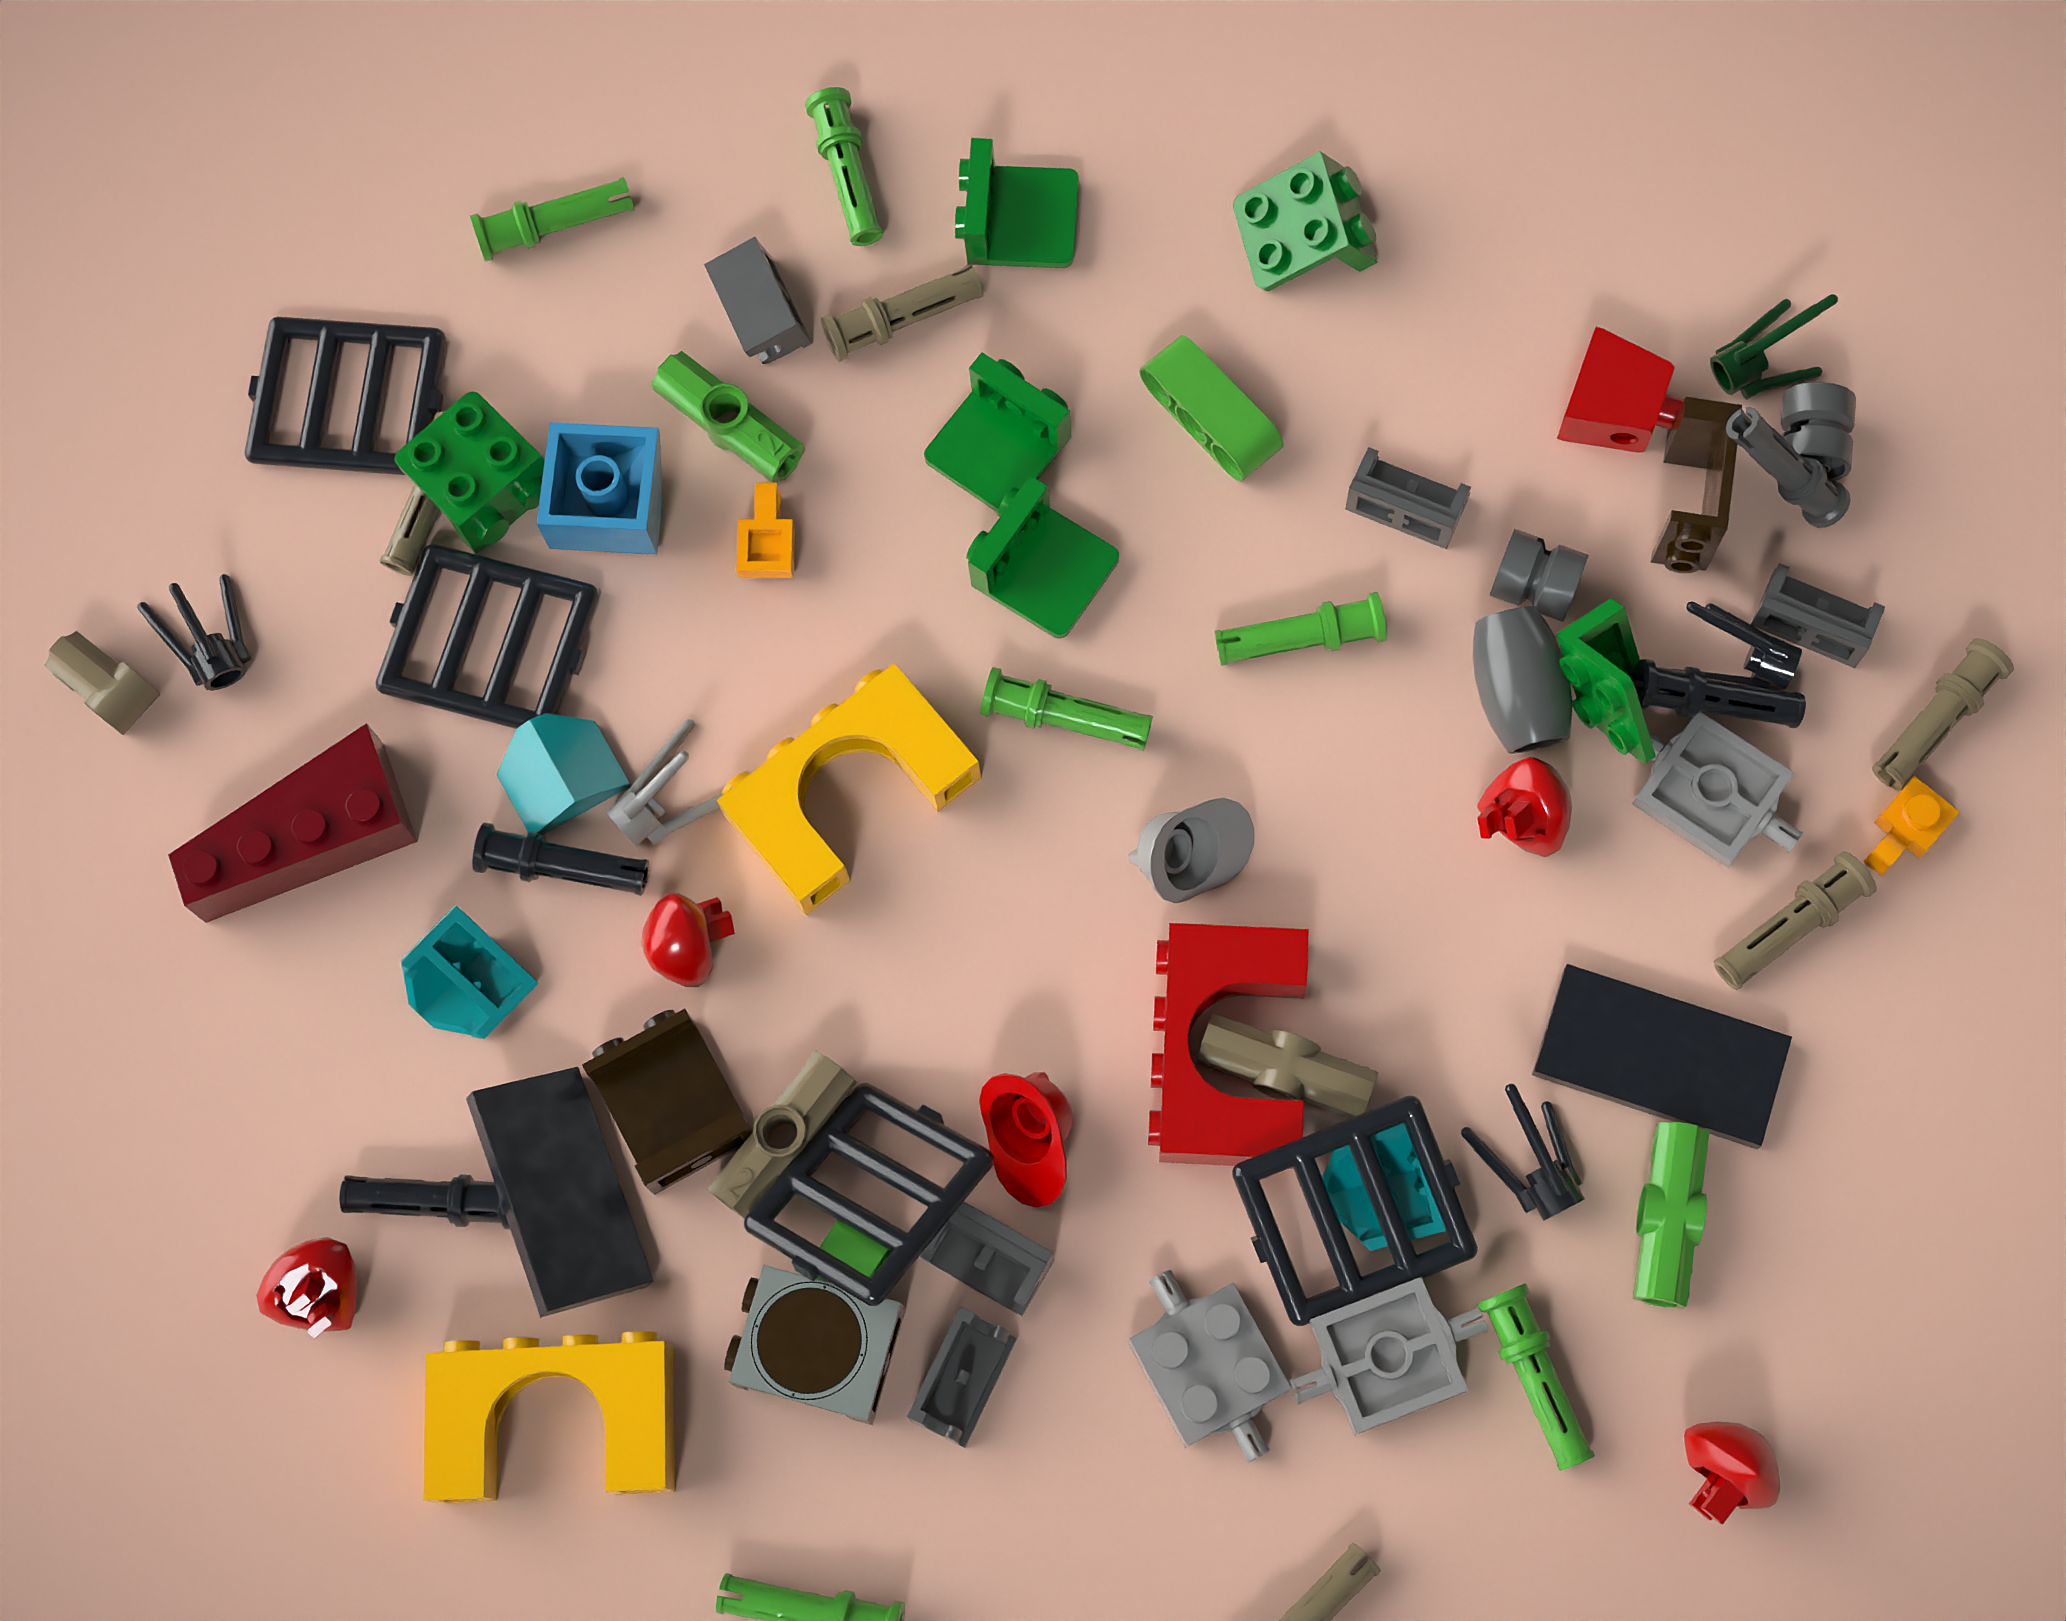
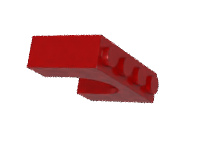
M1169 923V941L1157 940L1156 975H1167L1166 997L1155 996L1153 1031H1165L1164 1053H1152L1151 1088H1162L1161 1111H1149L1148 1145L1160 1146L1159 1162L1235 1166L1239 1162L1303 1137L1304 1101L1241 1098L1222 1093L1208 1084L1196 1070L1189 1053L1188 1039L1200 1015L1210 1006L1221 1000L1237 996L1304 999L1307 988L1309 929Z

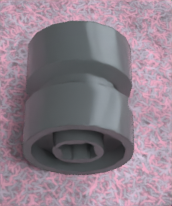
M1810 382L1789 388L1785 391L1782 398L1781 426L1785 432L1781 436L1801 456L1818 460L1826 469L1827 478L1830 481L1840 480L1851 471L1853 439L1849 433L1852 432L1855 425L1856 397L1854 392L1847 387L1834 383Z
M1514 528L1489 596L1517 606L1526 600H1530L1532 605L1542 615L1564 622L1589 555L1563 545H1558L1551 551L1546 550L1544 539Z

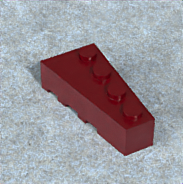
M366 723L168 854L184 906L207 923L416 843L417 839L385 746Z

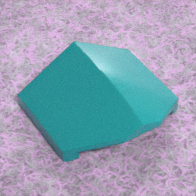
M548 713L528 720L515 730L497 772V777L528 833L530 831L540 832L541 836L631 787L595 721Z
M456 904L400 960L408 1004L433 1028L467 1034L481 1039H485L539 984Z
M1404 1123L1372 1135V1142L1411 1240L1446 1231ZM1347 1145L1333 1151L1322 1177L1340 1223L1354 1234L1370 1251L1388 1247L1349 1146Z

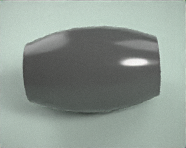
M1535 606L1504 610L1483 617L1475 622L1473 666L1481 705L1490 726L1509 754L1549 747L1568 740L1571 734L1573 707L1571 684L1559 665V660L1563 655L1554 633Z

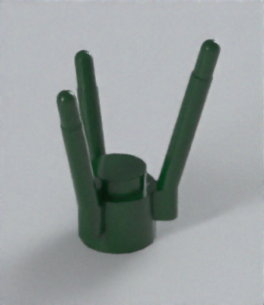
M1835 294L1827 296L1762 338L1752 341L1791 307L1789 299L1782 300L1736 339L1715 351L1716 355L1710 358V366L1719 386L1729 395L1741 391L1743 397L1747 400L1765 390L1821 376L1822 369L1820 367H1812L1761 379L1762 372L1766 371L1769 367L1764 350L1838 302V297Z

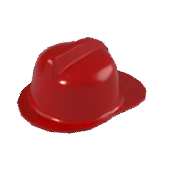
M1034 1072L1025 1078L1008 1073L992 1076L982 1087L979 1104L986 1128L989 1149L994 1156L993 1166L998 1180L1008 1194L1021 1204L1036 1208L1050 1205L1062 1194L1067 1180V1161L1063 1143L1069 1136L1073 1123L1071 1105L1066 1095L1049 1081L1048 1075L1045 1072Z

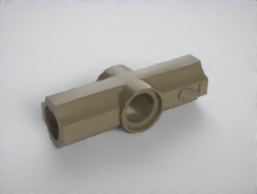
M1215 1013L1212 1014L1196 1059V1063L1202 1064L1205 1067H1210L1224 1074L1252 1082L1256 1090L1272 1098L1305 1101L1349 1118L1365 1113L1378 1075L1377 1071L1369 1067L1360 1066L1346 1059L1321 1052L1319 1045L1302 1036L1281 1030H1273L1271 1033Z
M815 1051L775 1104L766 1108L758 1115L754 1123L753 1132L711 1184L708 1191L745 1219L759 1200L829 1120L856 1085V1080L830 1058ZM782 1123L795 1125L797 1127V1137L789 1147L775 1149L769 1146V1134L774 1127Z

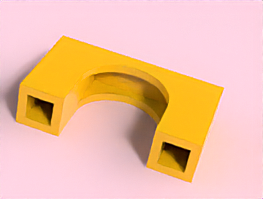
M895 663L891 664L884 671L876 669L864 676L856 685L853 695L840 705L832 703L820 710L812 719L809 729L795 740L793 737H788L776 744L768 753L767 761L751 774L745 771L732 778L723 788V795L717 799L725 818L806 916L850 882L844 864L805 818L804 802L808 786L815 774L825 764L849 753L867 752L881 755L898 765L938 812L981 779L979 761Z
M635 1331L622 1333L621 1343L598 1344V1335L577 1334L563 1336L562 1346L539 1347V1338L518 1337L504 1339L503 1349L480 1350V1341L460 1340L445 1342L444 1352L426 1353L423 1501L437 1504L497 1501V1439L501 1418L509 1403L521 1390L534 1382L551 1377H567L581 1381L594 1394L601 1407L605 1426V1492L615 1495L675 1492L674 1347L665 1341H657V1332Z

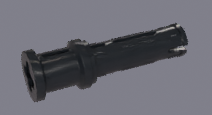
M1641 659L1637 662L1631 676L1642 710H1645L1649 705L1675 709L1677 715L1683 717L1695 716L1700 711L1741 719L1781 724L1790 728H1797L1805 715V696L1799 692L1791 693L1748 684L1706 678L1704 672L1695 667L1687 666L1682 671L1656 667L1653 660Z
M486 822L482 823L477 833L472 859L473 870L477 873H485L487 869L519 874L521 881L526 882L537 880L539 876L631 892L642 896L645 891V885H642V883H647L649 874V860L647 859L639 860L548 843L545 836H541L540 832L530 831L527 836L495 830L493 824Z
M460 1174L458 1177H454L451 1182L393 1178L380 1179L346 1175L344 1177L345 1181L341 1183L339 1202L343 1213L434 1216L448 1218L449 1222L454 1223L456 1227H467L470 1222L502 1223L504 1229L510 1230L495 1183L474 1181L471 1175Z

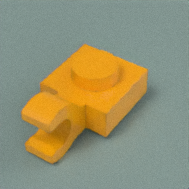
M777 482L755 483L754 519H738L736 562L738 577L794 578L795 525L793 519H780L781 492H778Z
M1914 776L1874 822L1887 834L1863 862L1882 876L1905 849L1920 859L1960 811Z

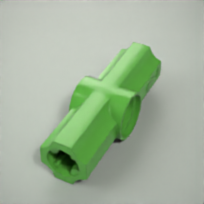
M683 351L675 355L670 354L658 367L657 374L651 383L653 390L704 429L715 446L723 450H731L770 482L786 480L797 468L798 462L805 452L803 444L751 405L740 388L732 384H724ZM724 413H739L738 417L731 422H717V419Z
M1659 1122L1656 1125L1650 1158L1649 1181L1643 1186L1636 1220V1234L1641 1236L1633 1299L1645 1304L1665 1308L1684 1309L1687 1307L1690 1295V1279L1693 1270L1694 1248L1700 1244L1707 1212V1196L1702 1194L1710 1131L1702 1129L1698 1125L1682 1122Z

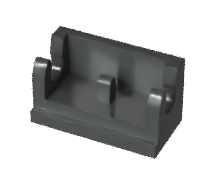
M756 237L704 264L742 348L749 358L758 354L762 364H767L800 347L805 348L812 344L772 257Z
M1368 447L1349 487L1345 510L1447 549L1468 502L1471 487L1461 483L1458 490L1378 460L1379 457L1377 455L1379 451Z
M1779 563L1770 577L1750 625L1856 668L1870 648L1885 606L1874 602L1873 606L1867 609L1787 576L1790 567Z
M966 1202L961 1204L920 1255L921 1259L1023 1317L1055 1261L1053 1252Z
M960 1306L907 1415L909 1420L966 1448L1017 1338L1011 1336V1333L999 1325L994 1326L980 1319L974 1312Z

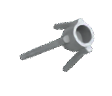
M687 719L630 789L615 801L617 804L607 812L608 816L635 846L640 844L646 837L655 846L669 833L720 808L717 799L723 794L715 796L663 823H660L658 820L666 811L653 797L689 759V754L686 751H681L664 768L663 766L694 728L695 723L691 719Z

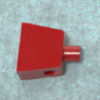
M1596 326L1557 439L1630 452H1645L1655 425L1671 430L1684 402V399L1666 394L1675 366L1670 361Z

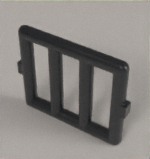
M280 316L272 318L268 325L259 376H251L248 396L254 404L244 452L246 459L250 463L262 465L405 475L395 462L396 453L373 451L391 347L422 348L406 438L407 444L431 424L433 415L441 412L443 395L437 389L445 345V334L442 330L432 327ZM288 339L318 341L299 446L269 443ZM340 342L370 344L351 450L321 447Z
M430 544L422 552L404 604L398 602L395 604L389 621L395 629L376 678V688L385 695L515 729L528 720L544 713L557 715L571 674L579 676L585 654L583 650H580L598 598V590L590 583L437 544ZM440 568L467 574L470 577L432 683L430 684L403 677L402 673ZM491 581L521 588L484 696L480 697L453 690ZM545 594L572 601L573 603L535 711L506 704L505 701L542 595Z
M861 1083L852 1091L744 1219V1228L749 1234L791 1258L795 1271L814 1282L820 1276L865 1304L878 1306L885 1300L994 1164V1156L990 1150L945 1126L941 1114L931 1108L922 1105L916 1110L869 1083ZM868 1109L964 1164L945 1188H942L847 1133ZM833 1152L926 1205L928 1208L907 1233L811 1176L829 1154ZM796 1195L890 1250L891 1254L870 1278L774 1221V1219Z
M1405 1096L1239 1162L1232 1170V1177L1256 1235L1251 1237V1241L1260 1263L1267 1262L1289 1320L1296 1326L1307 1325L1310 1323V1319L1414 1279L1420 1277L1423 1279L1469 1261L1477 1254V1243L1455 1190V1186L1460 1185L1454 1166L1450 1159L1444 1161L1423 1105L1415 1096ZM1403 1123L1450 1240L1446 1244L1418 1255L1371 1139L1372 1135ZM1347 1145L1350 1148L1395 1262L1393 1265L1365 1276H1361L1315 1160L1319 1156ZM1292 1167L1340 1285L1309 1298L1305 1296L1260 1183V1180Z

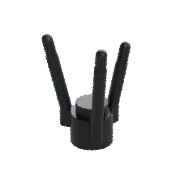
M222 574L219 577L230 640L224 639L221 633L207 635L179 584L171 583L169 585V591L196 641L191 647L193 655L147 603L141 602L137 606L138 611L147 620L149 625L188 669L195 685L200 686L203 684L206 690L210 691L226 688L239 681L246 674L243 663L251 660V656L243 642L235 596L230 577L227 574Z
M1693 601L1687 603L1686 609L1688 612L1751 645L1743 666L1744 669L1752 672L1751 677L1704 672L1706 678L1768 689L1770 686L1781 690L1787 688L1799 664L1802 654L1801 648L1767 635L1712 603L1707 604L1706 607Z
M1510 1083L1506 1085L1505 1092L1541 1168L1525 1176L1531 1187L1527 1189L1469 1127L1462 1128L1461 1135L1516 1195L1525 1213L1537 1208L1543 1221L1585 1200L1578 1187L1583 1183L1573 1167L1553 1105L1549 1101H1545L1542 1103L1541 1109L1557 1158L1555 1161L1552 1160L1517 1087Z

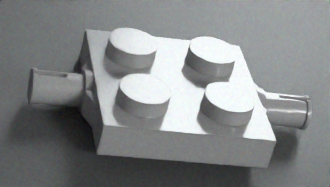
M1702 712L1695 715L1684 731L1670 739L1668 743L1649 732L1655 752V758L1651 760L1654 763L1651 767L1649 780L1632 803L1634 806L1727 868L1733 863L1744 845L1758 837L1760 833L1785 848L1787 852L1792 850L1803 832L1774 813L1777 810L1779 795L1795 774L1794 772Z
M1171 1270L1163 1272L1161 1278L1158 1275L1151 1279L1149 1283L1154 1288L1166 1313L1163 1314L1155 1325L1129 1338L1128 1343L1184 1447L1187 1448L1211 1434L1232 1431L1247 1459V1463L1255 1460L1258 1455L1260 1457L1269 1452L1270 1449L1266 1446L1252 1419L1264 1405L1286 1394L1292 1388L1234 1283L1221 1288L1207 1297L1194 1298L1187 1301Z
M1420 1277L1310 1319V1326L1321 1351V1369L1289 1380L1292 1391L1313 1383L1315 1384V1386L1296 1392L1294 1394L1295 1400L1299 1405L1301 1402L1331 1391L1332 1395L1342 1404L1355 1436L1466 1393L1468 1388L1457 1364L1455 1343L1482 1332H1488L1485 1320L1465 1328L1462 1327L1465 1324L1481 1319L1483 1314L1479 1307H1476L1474 1310L1446 1320L1433 1305L1423 1279Z

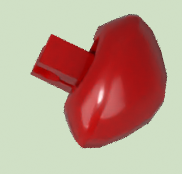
M1529 757L1511 764L1489 785L1477 804V808L1481 812L1477 817L1480 836L1484 839H1490L1494 833L1499 831L1505 838L1524 851L1542 857H1549L1559 851L1570 827L1572 802L1569 788L1558 771L1550 764L1535 757Z
M678 892L669 893L653 907L642 930L641 946L651 968L667 980L681 986L699 987L706 981L714 967L709 943L735 934L732 915L729 911L723 912L722 904L718 897L696 904Z
M324 1237L308 1240L289 1248L273 1262L262 1279L256 1294L260 1313L281 1325L307 1330L313 1338L322 1331L330 1332L350 1329L356 1308L357 1281L355 1263L347 1244Z
M1719 1421L1696 1424L1685 1430L1684 1443L1688 1464L1698 1474L1700 1473L1707 1478L1689 1503L1703 1517L1710 1521L1714 1519L1723 1525L1737 1506L1740 1509L1770 1508L1777 1502L1780 1492L1779 1469L1774 1451L1763 1435L1741 1423Z

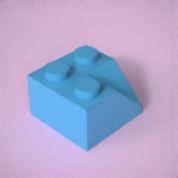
M550 422L537 516V526L549 549L657 555L663 508L659 429L653 427Z

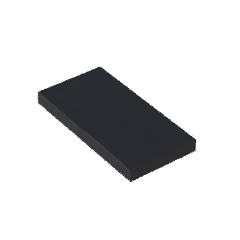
M1566 964L1532 1076L1672 1122L1698 1125L1702 1129L1709 1130V1134L1758 1150L1764 1140L1792 1036Z
M573 1067L472 1091L466 1098L540 1318L648 1287L654 1280L579 1068Z

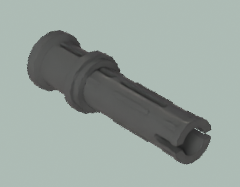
M1746 407V414L1742 409H1739L1730 417L1726 425L1727 435L1749 453L1769 475L1777 480L1778 492L1787 503L1799 505L1802 508L1803 517L1810 525L1817 528H1826L1838 522L1845 515L1851 501L1850 493L1841 483L1830 481L1827 478L1826 469L1818 460L1801 456L1792 445L1765 421L1755 408Z

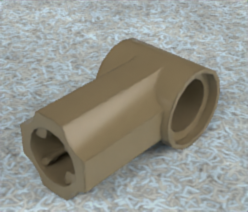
M78 631L68 636H61L49 649V657L44 666L72 691H76L86 700L84 702L85 705L122 735L132 727L161 695L124 662L117 664Z

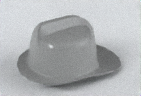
M1227 798L1208 800L1180 812H1168L1155 816L1146 824L1140 834L1137 849L1128 854L1129 861L1140 867L1143 875L1152 883L1154 890L1163 900L1180 903L1224 885L1241 872L1247 864L1254 846V826L1249 812L1239 802Z

